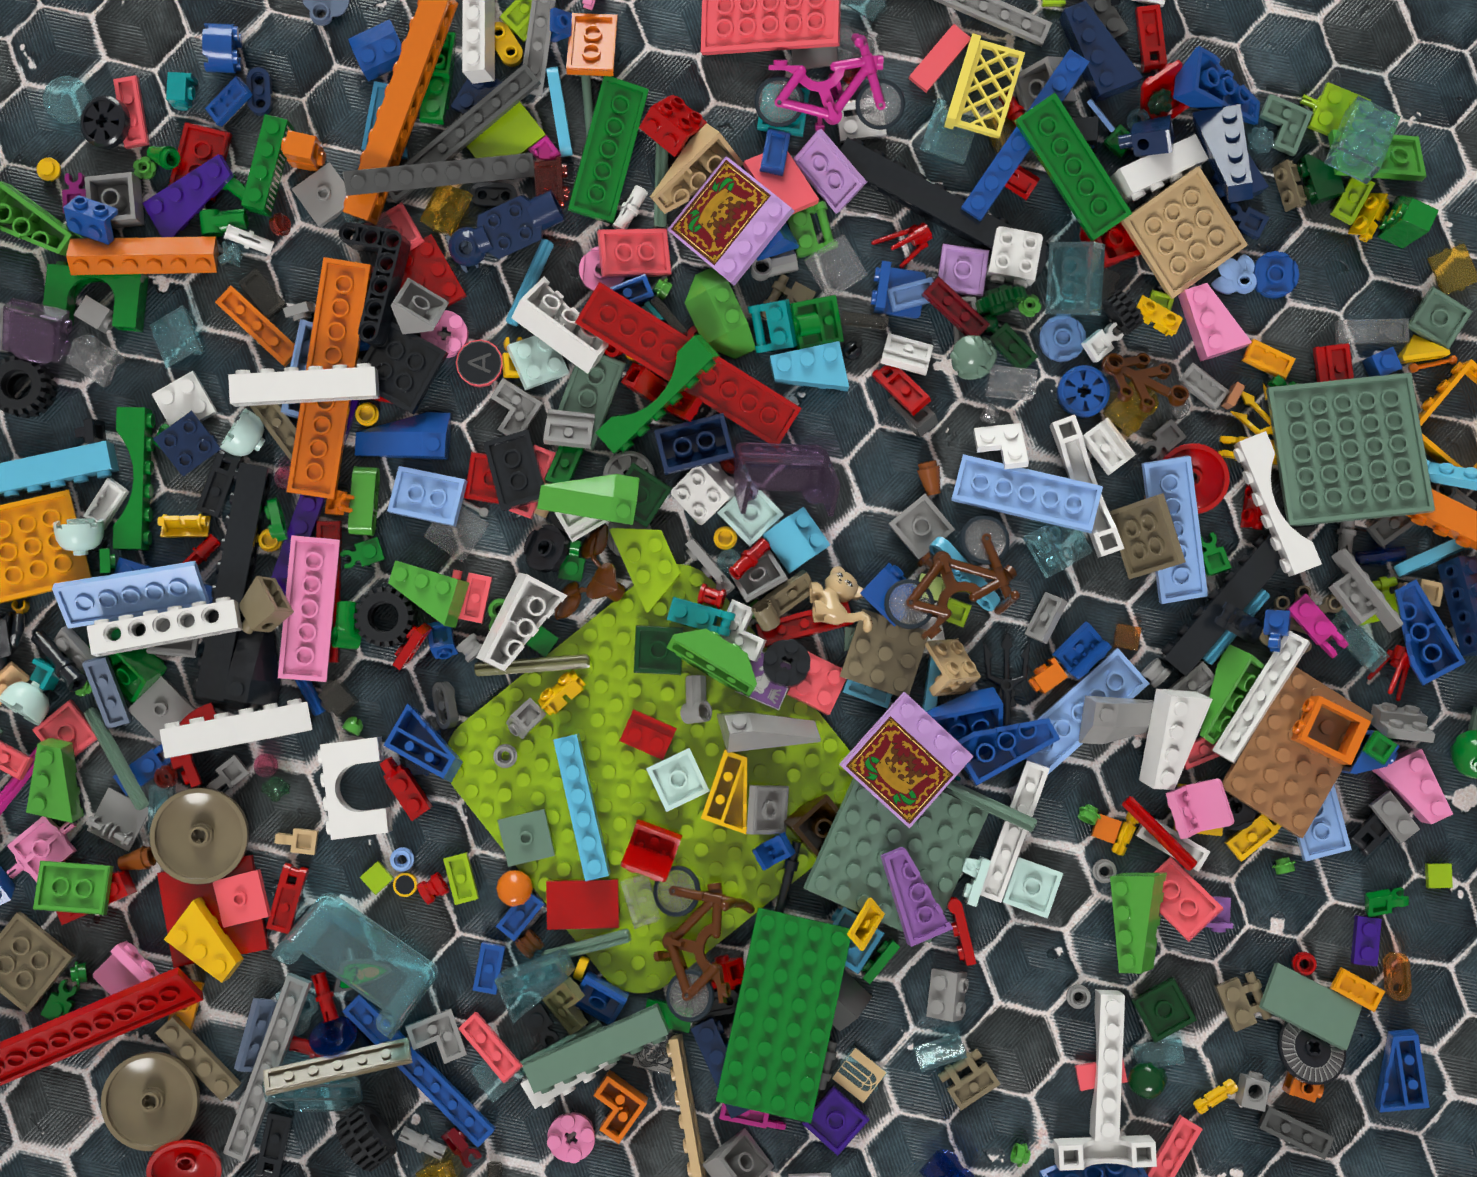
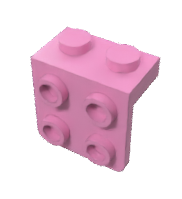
M1220 779L1182 785L1175 788V790L1165 793L1180 839L1189 838L1201 831L1234 824V817Z
M126 940L117 944L110 951L112 955L93 973V978L110 995H113L160 974L155 970L154 965L145 960L138 953L137 948Z

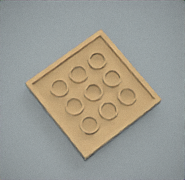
M1199 166L1190 170L1132 212L1133 214L1121 221L1161 287L1171 299L1248 245Z

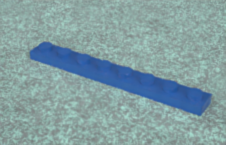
M1069 49L1027 111L1053 93H1056L1063 103L1090 61ZM1017 126L961 207L962 210L980 222L1031 149Z
M362 993L342 1011L375 1045L406 1038ZM410 1043L413 1063L397 1067L478 1148L496 1128L418 1049L413 1050Z

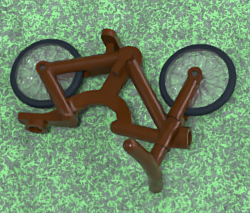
M978 516L969 520L961 530L960 545L964 554L977 564L989 565L990 569L952 559L949 553L945 551L937 552L933 556L932 562L929 560L932 556L929 552L924 555L917 564L919 567L925 565L929 571L920 582L913 579H904L894 583L888 589L884 599V608L888 618L901 628L916 629L925 625L931 617H935L934 625L921 635L923 640L926 637L932 640L942 631L939 626L952 615L947 604L953 594L967 592L970 594L969 599L975 602L998 588L1001 590L1004 600L996 606L994 612L997 615L1005 612L1020 598V593L1016 590L1011 591L1009 582L1017 576V572L1010 565L1003 568L1000 561L1006 555L1010 544L1009 534L1005 526L993 517ZM952 569L993 581L981 588L974 583L956 582ZM940 572L945 589L939 595L937 605H935L933 595L928 587Z
M671 866L666 882L655 881L653 896L658 908L669 916L681 917L690 913L696 907L698 901H703V903L675 932H667L663 936L662 944L668 951L654 952V960L662 962L672 961L676 973L670 980L666 991V1001L671 1013L682 1021L695 1022L704 1018L712 1008L714 989L711 983L713 980L717 986L719 1004L727 1003L726 998L731 996L729 983H724L723 967L720 964H711L706 958L705 944L710 936L715 939L721 936L722 911H727L734 907L751 914L755 911V908L751 903L742 898L725 896L722 893V883L708 884V891H701L699 880L694 872L684 866ZM712 908V923L701 930L696 941L682 938ZM682 950L694 953L696 962L704 973L688 969Z

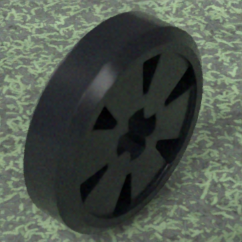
M107 95L97 96L90 100L82 111L80 118L81 132L84 138L96 147L102 149L117 147L128 135L130 129L129 111L118 99Z

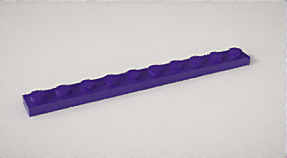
M351 400L345 443L360 400ZM300 494L287 531L288 539L283 542L271 578H276L285 596L291 535L313 537L326 498Z

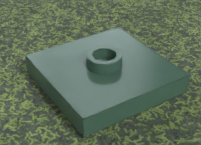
M1432 286L1405 327L1422 338L1449 349L1473 311Z
M545 809L498 819L508 867L555 856Z

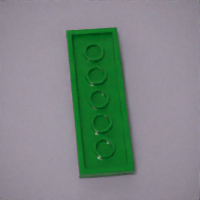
M603 76L570 197L568 211L613 224L649 89L611 76Z
M1053 93L1014 120L1090 241L1095 240L1133 214L1056 93Z

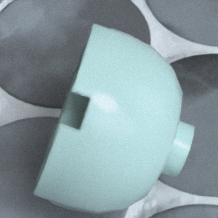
M247 408L239 415L240 419L234 422L220 446L221 449L234 456H246L253 450L259 451L265 442V439L262 438L264 425L261 419Z
M95 518L67 519V524L60 525V521L53 522L56 541L63 549L73 551L75 556L88 555V550L94 549L101 544L104 537L103 519H99L97 523H95Z
M23 681L16 682L8 686L0 695V702L13 712L24 716V719L37 726L47 715L50 705L48 697L43 693L44 690L40 689V684L32 681L31 684Z

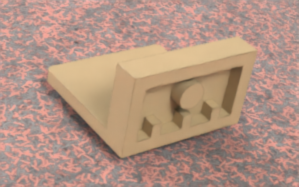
M958 639L933 640L925 643V647L942 673L935 678V683L929 688L933 697L964 694L981 678L976 665L971 661L963 644Z

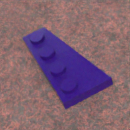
M218 154L142 204L161 237H175L189 225L188 222L205 208L204 205L212 197L214 198L234 175L223 156Z

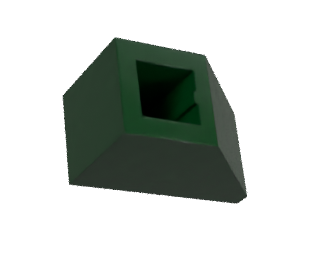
M1310 154L1304 155L1297 162L1299 176L1303 179L1305 185L1304 193L1307 200H1310L1311 206L1338 198L1345 192L1341 176L1334 174L1333 166Z

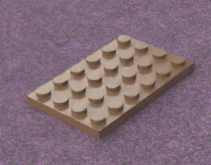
M1295 667L1235 764L1231 765L1222 784L1225 792L1297 837L1303 838L1345 766L1291 739L1293 736L1292 728L1295 722L1300 720L1304 712L1302 711L1304 702L1310 696H1321L1369 721L1372 720L1373 715ZM1321 706L1308 737L1338 751L1351 721Z

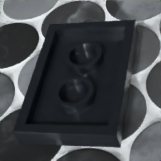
M523 430L483 442L501 510L507 511L539 501L541 485L545 484L530 430Z

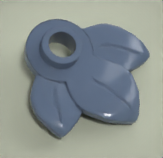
M303 0L304 6L310 11L311 20L318 26L328 25L333 17L343 15L350 0ZM321 12H325V13H326V15H325L324 17H322V18H319V17H318L319 13H321Z

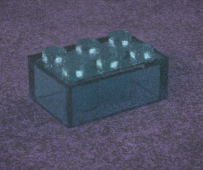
M1358 95L1345 111L1324 163L1368 184L1381 169L1401 116Z
M1049 242L1045 314L1101 316L1105 244L1098 242Z

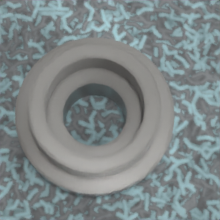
M509 744L498 746L493 754L495 763L501 768L513 766L518 757L516 749ZM504 751L510 754V758L507 761L502 759Z
M1107 859L1098 860L1092 868L1094 878L1101 883L1111 882L1110 876L1117 873L1114 863ZM1104 866L1107 867V874L1101 875L1100 869Z
M1076 984L1068 989L1066 999L1073 1008L1082 1009L1089 1004L1091 995L1085 986ZM1081 992L1082 998L1080 1000H1075V993Z

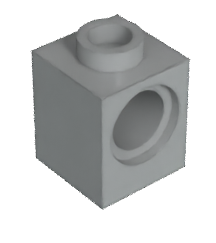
M86 295L74 316L106 334L108 330L113 328V311Z
M1258 1072L1240 1073L1235 1102L1241 1107L1265 1112L1270 1082L1263 1078V1074ZM1256 1084V1093L1249 1095V1088Z

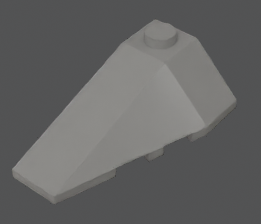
M745 711L717 713L727 753L821 741L816 723L812 720Z

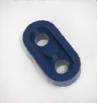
M255 67L246 76V85L253 94L247 100V103L254 114L264 116L269 114L273 108L272 79L265 69ZM259 79H264L261 85H257ZM260 102H265V105L263 107H258V104Z

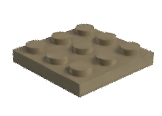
M1164 493L1109 511L1124 546L1120 553L1129 579L1186 562Z
M862 609L861 611L872 618V630L868 633L863 630V621L859 620L857 622L839 677L898 697L903 692L909 695L925 649V643L928 640V637L923 640L921 635L927 630L921 628L904 629L897 625L894 627L883 615Z
M19 911L0 933V993L28 1014L76 955Z

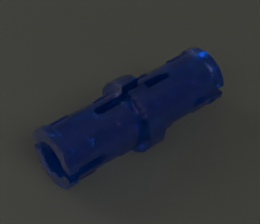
M1404 546L1394 548L1376 547L1375 550L1357 551L1354 557L1359 566L1370 564L1381 566L1388 562L1405 561L1407 552Z

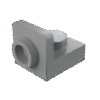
M529 698L509 717L506 724L513 735L524 739L547 714Z

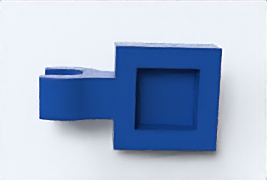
M1265 610L1263 633L1264 635H1270L1268 640L1270 651L1280 652L1281 637L1289 636L1290 611Z

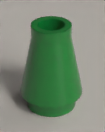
M150 146L147 149V157L164 169H173L180 163V154L172 146Z

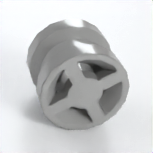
M473 633L464 639L456 649L465 655V660L469 663L477 657L483 644L477 641V636Z
M1156 658L1143 669L1141 674L1144 678H1148L1151 681V685L1155 688L1171 674V671L1168 668H1164L1161 665V660Z

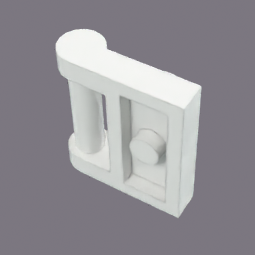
M874 98L861 99L860 109L875 107V113L862 114L863 117L872 124L885 125L883 110L877 109ZM856 100L848 101L841 111L842 119L837 124L840 143H844L847 137L859 140L886 137V129L876 130L869 128L862 123L858 115L844 117L843 111L856 109Z

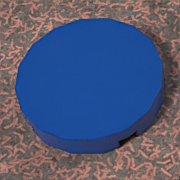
M1267 252L1254 263L1253 274L1257 279L1255 289L1264 297L1273 299L1284 297L1298 283V265L1284 252Z

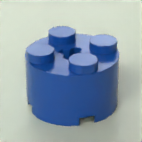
M204 23L206 29H203L202 51L203 55L208 57V63L204 62L206 72L236 73L237 71H242V58L239 57L238 48H242V35L239 34L238 26L234 24Z

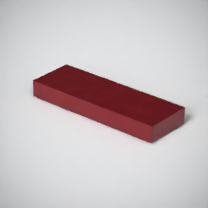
M939 276L922 293V296L965 336H980L990 325Z

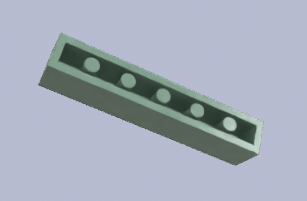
M657 1003L527 1060L522 1067L533 1093L541 1091V1094L553 1090L555 1088L554 1085L563 1081L564 1084L574 1081L577 1079L576 1075L584 1071L586 1074H590L598 1070L600 1064L605 1062L613 1064L622 1059L621 1055L630 1052L632 1055L643 1050V1045L650 1042L655 1045L664 1041L666 1035L669 1034V1028Z

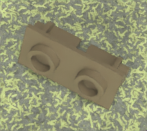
M1287 159L1273 167L1272 170L1285 212L1295 207L1301 208L1306 206L1305 201H1307V197L1305 196L1303 186H1297L1296 182L1301 181L1297 164H1294L1293 160L1289 161Z

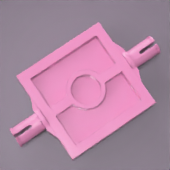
M42 816L7 845L17 862L6 871L7 874H10L9 877L14 879L15 876L24 870L37 882L40 861L65 862L77 852L66 835L77 824L66 822L59 827L51 818Z

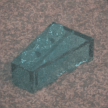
M566 947L503 970L494 980L513 1024L563 983L575 970Z

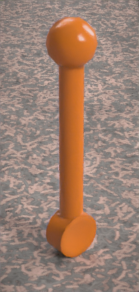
M1451 355L1448 359L1419 365L1412 363L1408 366V371L1415 373L1418 369L1447 363L1456 364L1458 358L1455 355Z

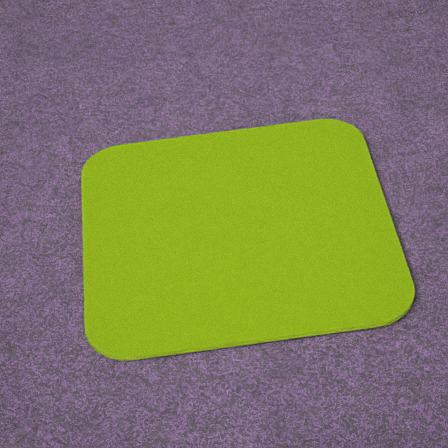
M677 564L681 574L650 612L646 613L635 586H632L619 601L612 602L547 655V657L589 655V668L574 669L578 677L586 685L583 686L584 690L572 700L565 694L563 698L567 701V704L556 714L549 715L542 709L547 715L524 739L510 732L506 724L509 717L529 698L541 708L537 701L541 693L547 688H552L558 683L561 675L571 670L524 673L458 726L448 742L451 749L463 761L451 782L452 786L503 850L498 819L545 809L555 856L518 864L516 867L530 877L533 888L547 904L546 881L585 880L553 741L554 739L574 734L580 735L611 871L609 876L598 879H618L619 928L566 930L577 942L629 929L631 941L628 943L586 953V955L612 985L631 993L654 992L669 984L670 980L676 975L672 961H655L654 952L668 951L662 944L663 936L667 932H675L703 903V901H698L696 907L687 915L681 917L669 916L663 913L655 903L653 896L655 881L647 876L629 872L621 867V862L637 819L683 835L672 866H684L694 872L699 880L701 891H708V884L722 883V893L725 896L742 898L754 906L755 911L751 914L734 907L727 911H722L721 936L717 939L710 936L707 939L705 954L757 913L758 907L763 908L779 895L785 872L783 868L785 859L766 870H762L752 852L755 847L778 834H744L701 819L710 792L666 812L646 768L690 748L709 790H711L724 749H726L717 713L745 711L815 721L821 738L820 742L736 752L747 756V817L750 785L789 786L788 818L800 806L824 794H827L835 805L840 808L853 779L839 765L849 754L850 750L816 709L788 695H785L778 711L735 692V690L723 685L682 660L681 675L634 673L636 625L683 627V633L700 630L667 620L673 597L697 603L698 594L703 583L707 584L710 588L716 589V584L704 572L682 564ZM725 598L721 609L723 611H727L730 605V601ZM706 603L702 604L708 607L716 608V606L709 605ZM717 618L715 626L720 627L722 618ZM748 625L746 631L757 636ZM686 676H706V701L712 707V717L707 722L686 724L682 721L680 710L682 705L686 703ZM633 709L677 728L663 760L619 741ZM503 744H509L517 751V761L509 768L499 767L493 758L495 749ZM504 751L502 759L507 761L510 758V754ZM786 826V836L792 844L793 840L799 841ZM801 844L798 856V869L796 872L794 871L792 883L811 869L816 861V858L803 844ZM681 870L672 871L669 873L666 882L660 883L659 898L662 905L669 911L681 912L691 905L693 899L672 896L669 894V888L677 886L695 890V885L692 878L686 872ZM712 908L682 938L696 941L701 930L712 923ZM682 950L687 967L689 968L696 962L694 953Z

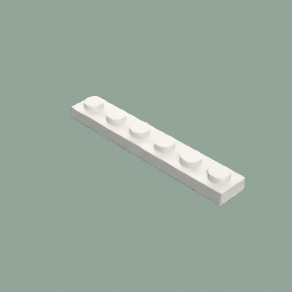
M1289 631V636H1283L1280 652H1273L1212 750L1214 753L1235 764L1260 721L1310 645L1308 640Z
M1026 760L1010 807L1033 817L1050 768ZM1004 821L990 859L991 862L980 894L981 896L1000 903L1002 902L1027 830Z

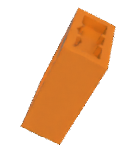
M1310 696L1302 706V711L1304 712L1300 720H1297L1292 728L1293 736L1291 739L1342 765H1352L1371 721L1321 696ZM1321 706L1351 721L1338 751L1308 737Z

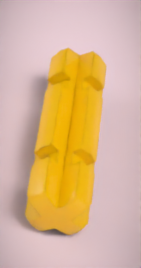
M1129 812L1125 817L1127 819L1126 822H1123L1117 835V843L1115 842L1111 849L1113 853L1124 856L1127 850L1126 845L1130 843L1136 830L1135 825L1139 823Z
M1228 1079L1222 1083L1223 1086L1220 1087L1219 1085L1205 1094L1203 1099L1199 1098L1194 1101L1193 1105L1198 1113L1204 1114L1209 1110L1208 1107L1211 1106L1213 1108L1228 1098V1094L1233 1095L1236 1093L1238 1087L1232 1079Z

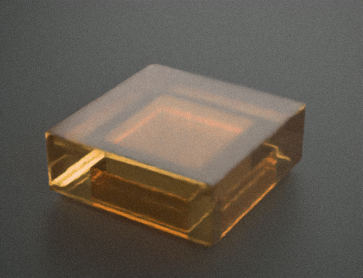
M1118 623L1116 625L1113 647L1138 651L1141 627Z

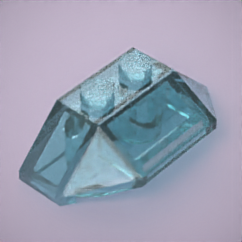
M356 1076L266 1096L264 1081L262 1083L265 1102L275 1103L282 1108L294 1112L344 1111L363 1099L361 1082Z

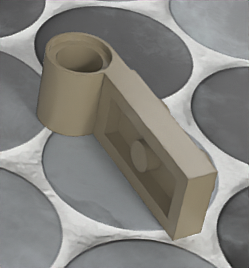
M805 570L795 574L752 606L751 611L762 631H770L780 624L781 620L779 617L809 596V588L812 581Z

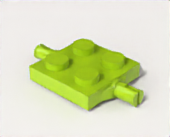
M1328 82L1325 84L1321 95L1317 99L1305 94L1301 98L1300 104L1312 108L1313 111L1307 128L1328 136L1331 130L1358 132L1360 129L1374 133L1378 124L1365 120L1366 111L1371 102L1370 99Z

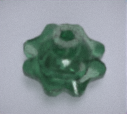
M1161 88L1159 91L1151 94L1147 104L1150 114L1158 116L1163 111L1169 112L1172 105L1170 103L1173 99L1171 98L1170 90Z
M272 777L268 782L262 783L261 792L266 793L268 797H271L272 801L277 802L284 794L290 793L291 785L286 783L283 778Z

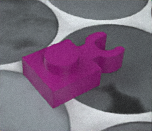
M69 173L65 174V182L69 185V189L62 190L63 207L78 195L86 197V189H82L85 185V176L82 173H78V180L76 182H72V175Z

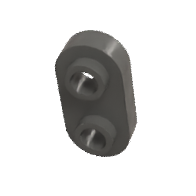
M448 681L437 682L432 688L437 723L442 729L454 728L459 720L455 690Z

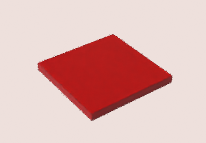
M253 855L244 856L238 866L225 877L256 870ZM165 871L157 873L167 934L191 902L202 897L206 907L216 917L217 923L224 933L229 936L240 954L269 949L264 918L223 928L213 882L189 884L171 877ZM169 944L173 967L194 964L192 960Z

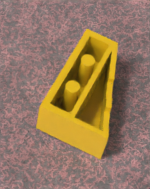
M724 749L701 819L744 834L747 832V756L736 752L727 753V750Z
M200 897L191 902L164 940L222 983L233 975L244 958L229 936L221 929L216 917L210 913L203 898Z

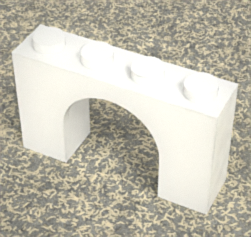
M382 737L321 744L317 755L319 763L323 766L320 781L321 786L325 787L326 797L323 798L324 810L328 811L329 820L326 821V831L328 835H331V840L393 831L390 807L357 810L344 801L340 791L342 776L351 766L384 760Z

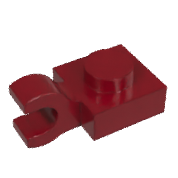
M449 1129L441 1136L451 1151L460 1157L464 1167L470 1168L472 1166L468 1160L470 1154L476 1160L482 1157L477 1149L468 1148L467 1138L459 1129Z

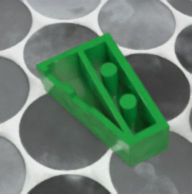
M1396 196L1388 215H1385L1379 223L1378 228L1381 230L1377 237L1403 249L1430 231L1439 210L1411 197Z

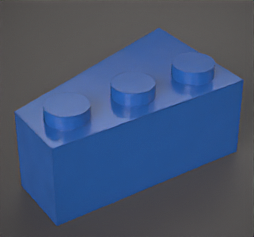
M407 703L383 746L442 779L452 782L463 761L420 712Z
M1413 1029L1388 1031L1374 1104L1379 1113L1430 1108L1419 1035Z

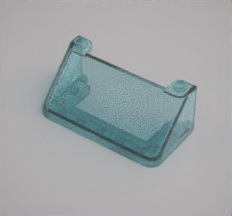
M333 893L321 895L271 954L272 957L283 964L295 963L304 954L382 1009L376 1019L377 1029L390 1040L403 1028L438 976V969L433 962Z

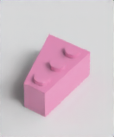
M1208 283L1186 289L1178 295L1200 362L1245 348L1252 343Z
M1407 749L1399 753L1392 764L1372 770L1390 790L1396 793L1413 809L1411 812L1420 822L1434 824L1453 815L1422 749Z

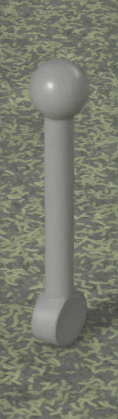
M463 499L462 504L479 512L481 517L488 516L487 508H479Z

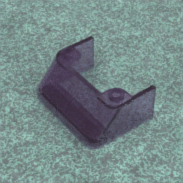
M742 442L736 445L734 453V495L741 514H746L748 501L757 498L758 490L801 492L809 503H824L828 516L834 515L841 484L829 455L824 448L817 445Z

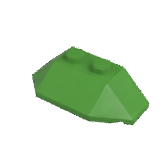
M713 268L696 274L684 304L698 334L716 352L729 356L734 360L755 351V344L748 322L728 280Z
M707 629L678 633L672 636L667 649L675 652L682 660L723 685L750 697L757 682L748 654L740 646L729 643L718 633Z

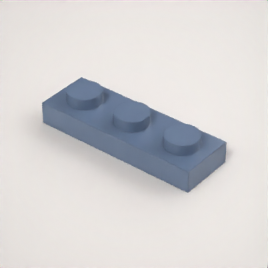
M108 655L84 661L82 666L106 728L109 729L130 723L132 718L127 710L126 702Z
M253 998L234 1069L237 1071H253L277 1004L276 1000Z

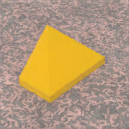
M1413 335L1398 355L1401 364L1441 359L1450 355V350L1417 335Z
M872 897L867 899L847 933L860 951L865 950L885 915Z

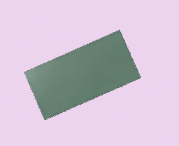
M604 354L598 364L588 374L578 366H574L558 410L595 414L591 449H589L591 451H594L598 440V435L595 432L605 422L626 366L625 362Z
M1274 963L1259 1008L1344 1051L1348 1049L1362 1006L1280 963Z

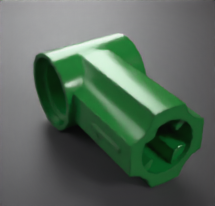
M207 209L199 212L202 237L223 236L228 224L244 231L248 230L249 220L245 209L228 211Z
M337 602L336 626L333 628L331 635L332 647L356 650L359 648L361 643L360 631L355 628L354 624L357 623V620L354 619V613L357 614L356 602Z

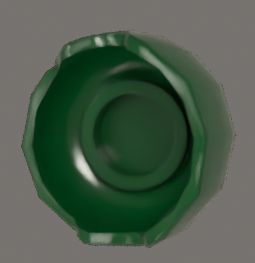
M1152 1062L1139 1063L1130 1070L1128 1084L1131 1090L1138 1096L1152 1099L1164 1091L1168 1077L1164 1068L1158 1069Z

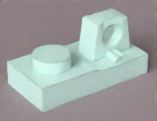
M981 856L979 859L966 857L962 867L963 872L973 877L970 884L966 883L962 896L965 897L964 901L967 904L975 907L977 906L991 862L987 858Z

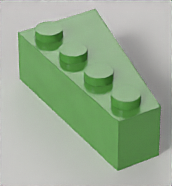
M0 181L1 231L63 256L67 254L70 239L83 238L79 234L68 231V227L11 184Z
M1120 873L1110 876L1119 973L1142 974L1154 968L1158 939L1156 938V933L1161 918L1159 911L1160 904L1163 902L1164 892L1162 890L1167 873Z

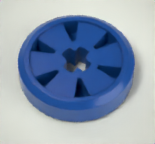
M1087 365L1076 366L1068 370L1061 377L1057 386L1059 404L1068 414L1075 415L1078 418H1088L1099 413L1106 406L1110 396V386L1105 375L1100 370ZM1083 386L1089 391V394H1086L1084 398L1080 396L1081 393H1078L1077 390Z

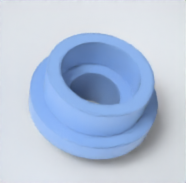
M404 847L394 850L390 856L391 866L400 872L409 870L414 864L412 851ZM400 855L406 857V863L402 864L399 862Z

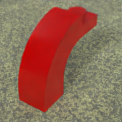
M632 363L621 381L622 384L650 403L654 402L668 385L667 382L656 376L646 367L636 363ZM683 391L681 393L683 395L681 400L675 405L670 404L665 408V411L683 421L685 419L691 422L703 401Z
M208 703L193 710L179 723L180 726L190 724L189 719L204 717L205 721L213 720L214 715L217 714L214 705ZM192 754L170 758L173 769L184 768L185 771H182L181 775L186 785L190 784L192 788L203 785Z

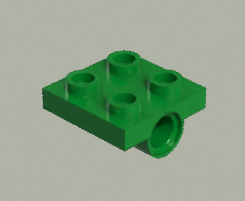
M836 295L790 303L797 350L844 341Z

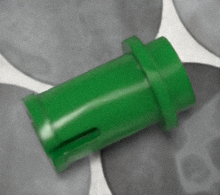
M233 174L234 177L222 189L229 190L242 201L246 186L238 181L236 175Z

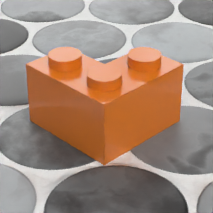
M611 1070L607 1072L593 1095L611 1108L602 1121L599 1130L619 1144L648 1101L646 1095Z

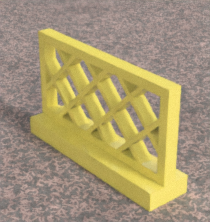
M972 33L944 127L953 130L955 126L999 139L1025 52L980 40L981 35ZM982 49L992 51L995 58L985 62L981 55ZM1008 56L1018 58L1017 64L1010 68L1003 61ZM999 62L1004 71L993 75L988 66ZM984 69L989 78L979 83L975 73ZM1007 75L1011 85L1001 89L997 79ZM992 82L997 92L987 97L982 87ZM978 89L983 99L973 104L968 94ZM1000 96L1005 105L995 110L990 100ZM986 103L991 113L980 117L976 107ZM970 110L977 119L971 123L961 121L962 114ZM994 117L998 123L997 131L987 128L984 121Z

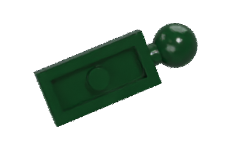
M991 313L982 316L990 324L985 332H992L993 334L989 340L1019 374L1038 358L1035 352L1007 323L1000 328L995 315L991 316Z

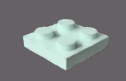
M537 336L517 341L506 347L525 390L564 377L569 373L562 355Z
M752 480L717 512L749 547L784 515Z
M690 748L646 768L666 812L710 792Z
M1018 857L1002 902L1048 919L1063 873Z

